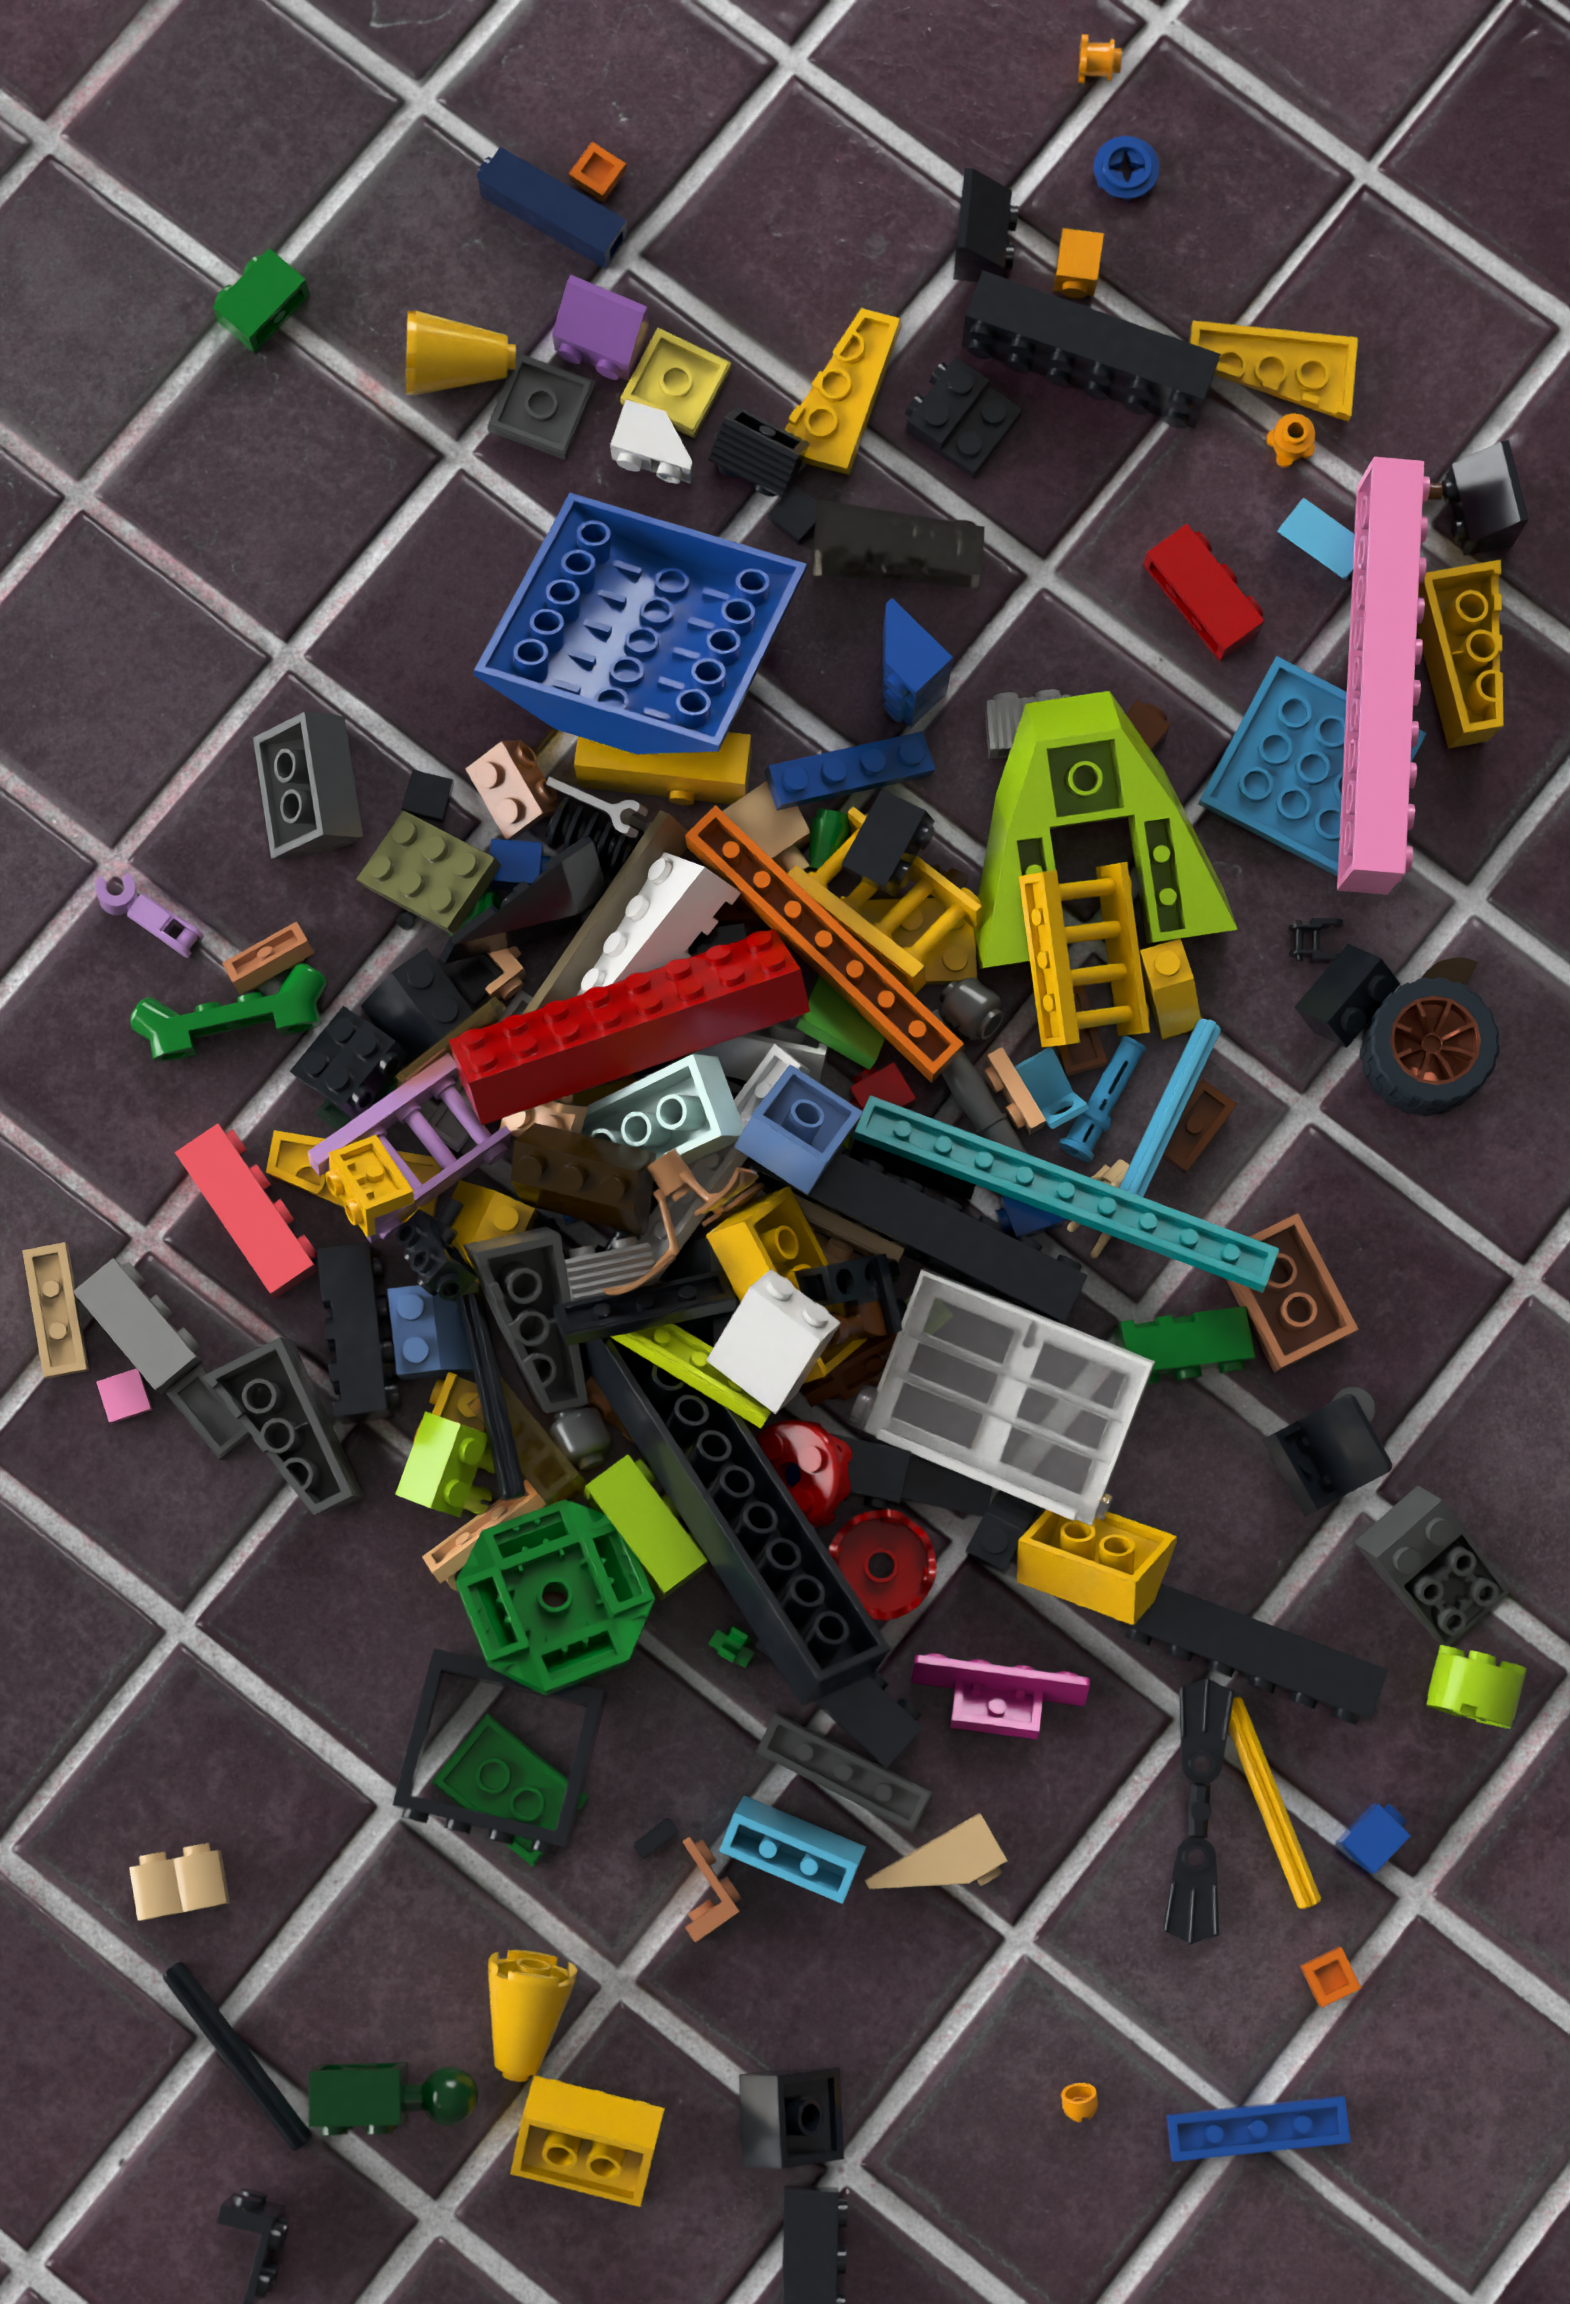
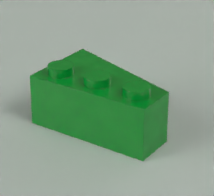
M1246 1306L1195 1312L1193 1315L1172 1318L1171 1315L1157 1317L1156 1321L1134 1324V1320L1121 1321L1113 1331L1116 1346L1155 1361L1146 1387L1159 1384V1376L1176 1374L1177 1381H1184L1202 1377L1201 1370L1218 1367L1219 1374L1245 1370L1244 1363L1250 1362L1255 1358ZM1120 1372L1121 1379L1123 1382L1126 1374Z

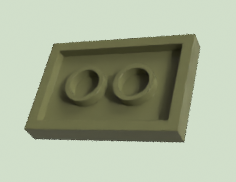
M403 810L356 880L363 887L454 935L502 865L493 856Z

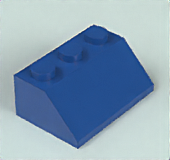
M891 598L886 603L882 638V700L884 701L882 705L896 722L900 723L904 720L912 728L947 695L953 657Z

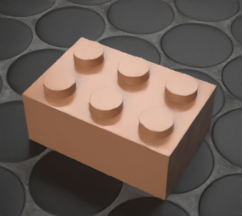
M1299 1213L1250 1236V1238L1279 1248L1264 1292L1262 1293L1228 1279L1226 1281L1239 1306H1246L1249 1325L1274 1373L1351 1336L1359 1330Z

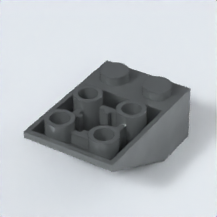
M1419 1485L1354 1541V1544L1375 1572L1440 1645H1452L1510 1593L1443 1500Z

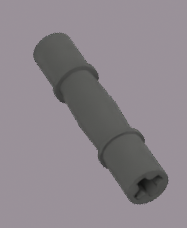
M940 1009L932 1011V1013L953 1034H955L953 1030L950 1028V1026L947 1024V1022L942 1018L940 1014ZM963 1045L962 1053L941 1074L955 1100L976 1128L974 1134L1030 1154L1008 1120V1114H1002L985 1081L963 1052L966 1049L965 1045Z

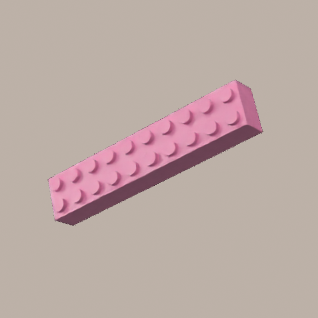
M1373 457L1357 485L1337 891L1388 895L1395 885L1402 881L1405 872H1410L1412 867L1413 847L1407 846V830H1412L1415 806L1414 804H1409V788L1413 789L1415 786L1417 764L1411 762V747H1416L1419 735L1418 721H1412L1413 706L1418 705L1421 692L1420 680H1414L1415 665L1420 664L1423 650L1422 639H1416L1417 624L1422 623L1425 607L1424 598H1418L1419 583L1424 582L1426 574V558L1420 557L1421 542L1425 543L1428 533V517H1422V503L1427 502L1430 492V477L1424 476V461Z

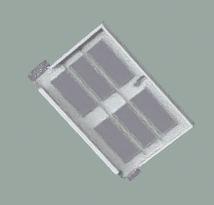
M926 1268L921 1269L901 1323L902 1331H898L878 1388L876 1389L867 1384L862 1388L854 1404L849 1424L875 1435L881 1441L903 1450L911 1451V1453L1068 1519H1076L1088 1525H1092L1095 1518L1104 1520L1113 1498L1112 1495L1105 1492L1155 1361Z

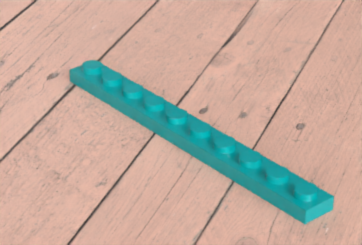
M871 1095L854 1132L853 1139L1262 1293L1267 1285L1279 1252L1277 1247Z

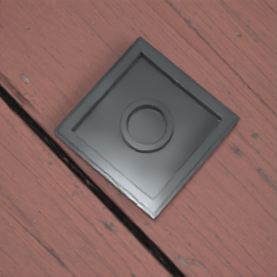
M517 353L515 370L511 369L487 425L488 432L565 460L595 389V381Z

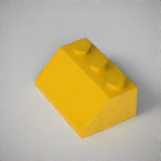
M1046 1509L1018 1540L1017 1582L1040 1592L1075 1603L1078 1606L1113 1617L1116 1620L1134 1625L1155 1601L1176 1546L1177 1536L1099 1509L1093 1524L1077 1517L1071 1520Z
M534 2075L521 2119L510 2174L641 2207L664 2108L650 2105L643 2101H634L606 2094L599 2090H591L563 2083L556 2079H547Z

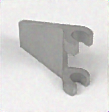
M549 777L546 785L610 815L616 830L629 837H636L639 832L631 826L645 833L652 823H646L632 815L639 813L646 816L649 811L647 807L634 800L609 804L552 777Z

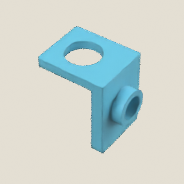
M1051 1047L1014 1066L1045 1117V1124L1051 1129L1089 1109L1087 1103L1073 1092L1062 1066ZM1072 1106L1069 1110L1061 1114L1054 1115L1060 1109Z

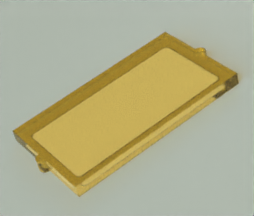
M494 996L395 1076L398 1080L395 1086L399 1088L447 1053L454 1059L448 1040L460 1036L467 1030L482 1029L496 1024L500 1017L504 1015L506 1006Z

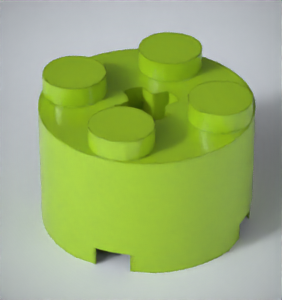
M1440 1645L1427 1694L1426 1706L1460 1718L1463 1716L1474 1719L1479 1723L1511 1729L1527 1668L1501 1661L1500 1667H1498L1495 1662L1496 1657L1470 1650L1469 1657L1464 1658L1465 1651Z

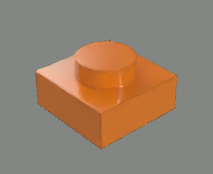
M591 142L570 171L569 180L604 202L627 171L626 163L594 142Z
M1340 1946L1300 1965L1310 1989L1321 2008L1361 1989L1355 1973Z

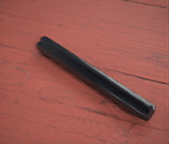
M478 1292L462 1295L458 1302L500 1496L505 1501H512L524 1497L526 1491L484 1299Z
M178 1962L171 1966L162 1975L165 1983L290 2149L296 2151L312 2138L311 2131L185 1964Z

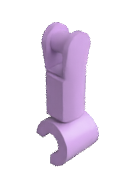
M128 872L122 878L124 891L117 896L110 894L106 880L98 876L95 890L101 907L107 913L112 915L128 913L127 917L158 937L182 956L189 958L192 954L189 950L196 940L202 941L205 937L196 927L178 917L145 893L140 894L138 897L135 882ZM174 925L183 930L176 940L168 935V932Z

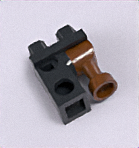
M886 1253L794 1271L800 1292L813 1302L823 1307L843 1303L845 1316L838 1312H828L841 1324L827 1344L826 1349L843 1345L847 1341L848 1336H850L851 1340H860L902 1331L901 1323L907 1305L901 1298H895L892 1282L897 1281L900 1273L897 1260L888 1259Z

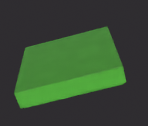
M818 974L807 998L810 1012L799 1016L795 1028L870 1070L877 1060L885 1038Z

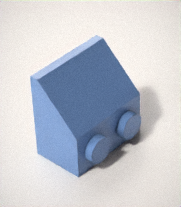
M789 1064L751 1115L734 1147L808 1195L831 1163L863 1111Z
M471 1284L462 1295L473 1292L479 1293L478 1284ZM420 1285L387 1289L396 1372L401 1380L447 1375L448 1372L454 1374L474 1372L458 1302L459 1298L455 1302L444 1300L439 1294L436 1296L429 1294Z

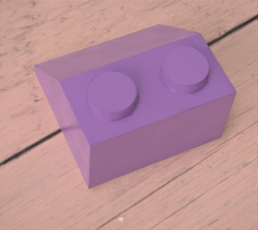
M570 275L552 333L554 350L558 351L559 356L571 363L580 364L582 361L596 367L597 372L609 379L617 380L621 377L629 381L650 339L648 307Z

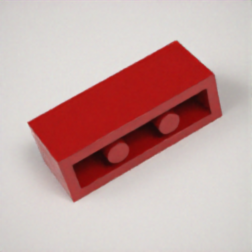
M1185 524L1149 550L1143 566L1219 662H1221L1260 633L1265 621L1262 618L1264 615L1263 610L1252 596L1246 597L1236 585L1238 583L1237 578L1231 568L1225 563L1220 565L1210 553L1212 548L1207 538L1200 531L1194 533L1190 526Z

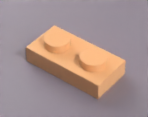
M1003 1047L987 1055L985 1061L987 1069L983 1070L984 1076L993 1091L997 1093L1001 1090L1010 1104L1005 1107V1110L1013 1125L1017 1129L1023 1127L1028 1136L1043 1128L1046 1119Z

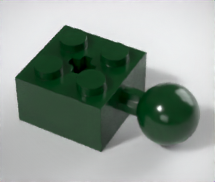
M408 2062L319 2064L308 2071L309 2128L321 2127V2135L348 2134L349 2130H353V2126H366V2134L393 2133V2129H397L398 2125H401L409 2117V2111H424L433 2122L443 2126H454L466 2121L473 2114L478 2102V2090L473 2078L464 2070L456 2067L440 2068L431 2073L424 2083L408 2084Z

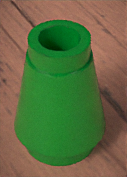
M817 808L815 818H810L809 865L812 869L818 870L846 841L852 827L848 825V814Z

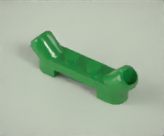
M305 963L295 965L277 994L263 997L262 993L259 992L239 996L237 998L238 1003L221 1006L220 1002H208L196 1006V1012L180 1015L156 999L148 997L142 999L133 1010L130 1017L131 1029L150 1041L152 1057L155 1062H168L197 1056L198 1051L195 1041L197 1038L275 1021L276 1028L281 1036L296 1034L321 1025L317 1002L327 989L328 983L326 977Z

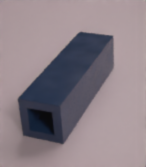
M499 147L493 158L488 156L478 170L477 179L481 197L606 270L628 238L626 219L502 147Z

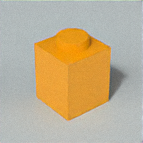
M1062 229L1053 291L1062 292L1063 295L1070 298H1084L1086 295L1094 296L1098 281L1104 233Z

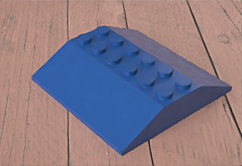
M569 493L474 669V676L556 730L634 754L717 752L720 750L798 589L807 570V564Z

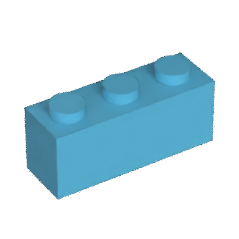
M744 1795L733 1814L719 1852L843 1904L866 1846Z

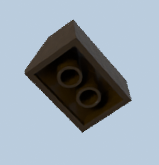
M533 1123L514 1141L511 1182L521 1202L531 1207L645 1235L648 1230L653 1178L646 1167L656 1161V1153Z

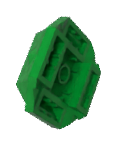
M567 1500L556 1502L482 1530L465 1566H463L456 1580V1587L487 1666L545 1696L629 1664L655 1602V1597L638 1557L606 1514ZM557 1591L562 1593L567 1601L560 1607H550L543 1601V1597L549 1592Z

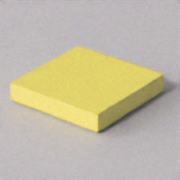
M657 328L620 397L621 404L624 405L625 400L666 411L675 430L695 439L732 369V363Z

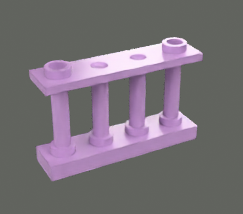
M449 1053L308 1151L309 1164L320 1177L328 1170L330 1171L328 1152L377 1135L413 1189L415 1203L375 1218L376 1234L367 1238L370 1243H373L380 1237L383 1240L391 1238L398 1232L403 1224V1220L486 1162L488 1165H492L509 1151L507 1146L510 1145V1130L504 1126L491 1135L484 1125L481 1126L477 1115L455 1089L457 1085L455 1081L458 1079L459 1074L455 1061ZM433 1096L436 1099L441 1098L477 1143L475 1148L458 1160L420 1113L422 1110L420 1105ZM398 1121L409 1125L443 1169L423 1185L385 1137L387 1135L386 1129Z

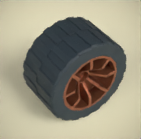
M1426 977L1417 979V981L1412 983L1407 982L1394 993H1390L1380 1004V1008L1373 1014L1361 1037L1360 1059H1362L1363 1063L1362 1070L1364 1076L1369 1080L1370 1087L1389 1106H1394L1400 1109L1401 1112L1410 1115L1412 1113L1419 1114L1420 1116H1431L1437 1113L1441 1115L1465 1103L1486 1083L1485 1080L1492 1074L1500 1050V1045H1498V1037L1500 1036L1498 1025L1496 1026L1491 1009L1484 1004L1483 999L1476 992L1473 993L1466 988V985L1440 977L1437 979H1428Z

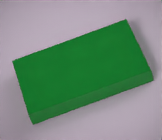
M487 1713L431 1783L461 1808L556 1831L568 1779ZM584 1792L582 1794L579 1810L590 1798ZM515 1837L513 1845L506 1844L532 1867L545 1854L531 1850L532 1841Z

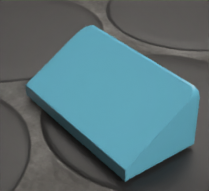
M1303 498L1277 532L1347 581L1353 572L1355 534Z

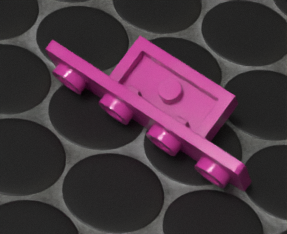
M936 1653L916 1655L911 1682L915 1684L954 1689L950 1728L1037 1740L1040 1732L1042 1701L1084 1706L1090 1688L1089 1678L1080 1677L1069 1671L1050 1673L1036 1671L1032 1667L1025 1665L1006 1667L992 1665L990 1662L980 1659L970 1661L948 1659L946 1656Z

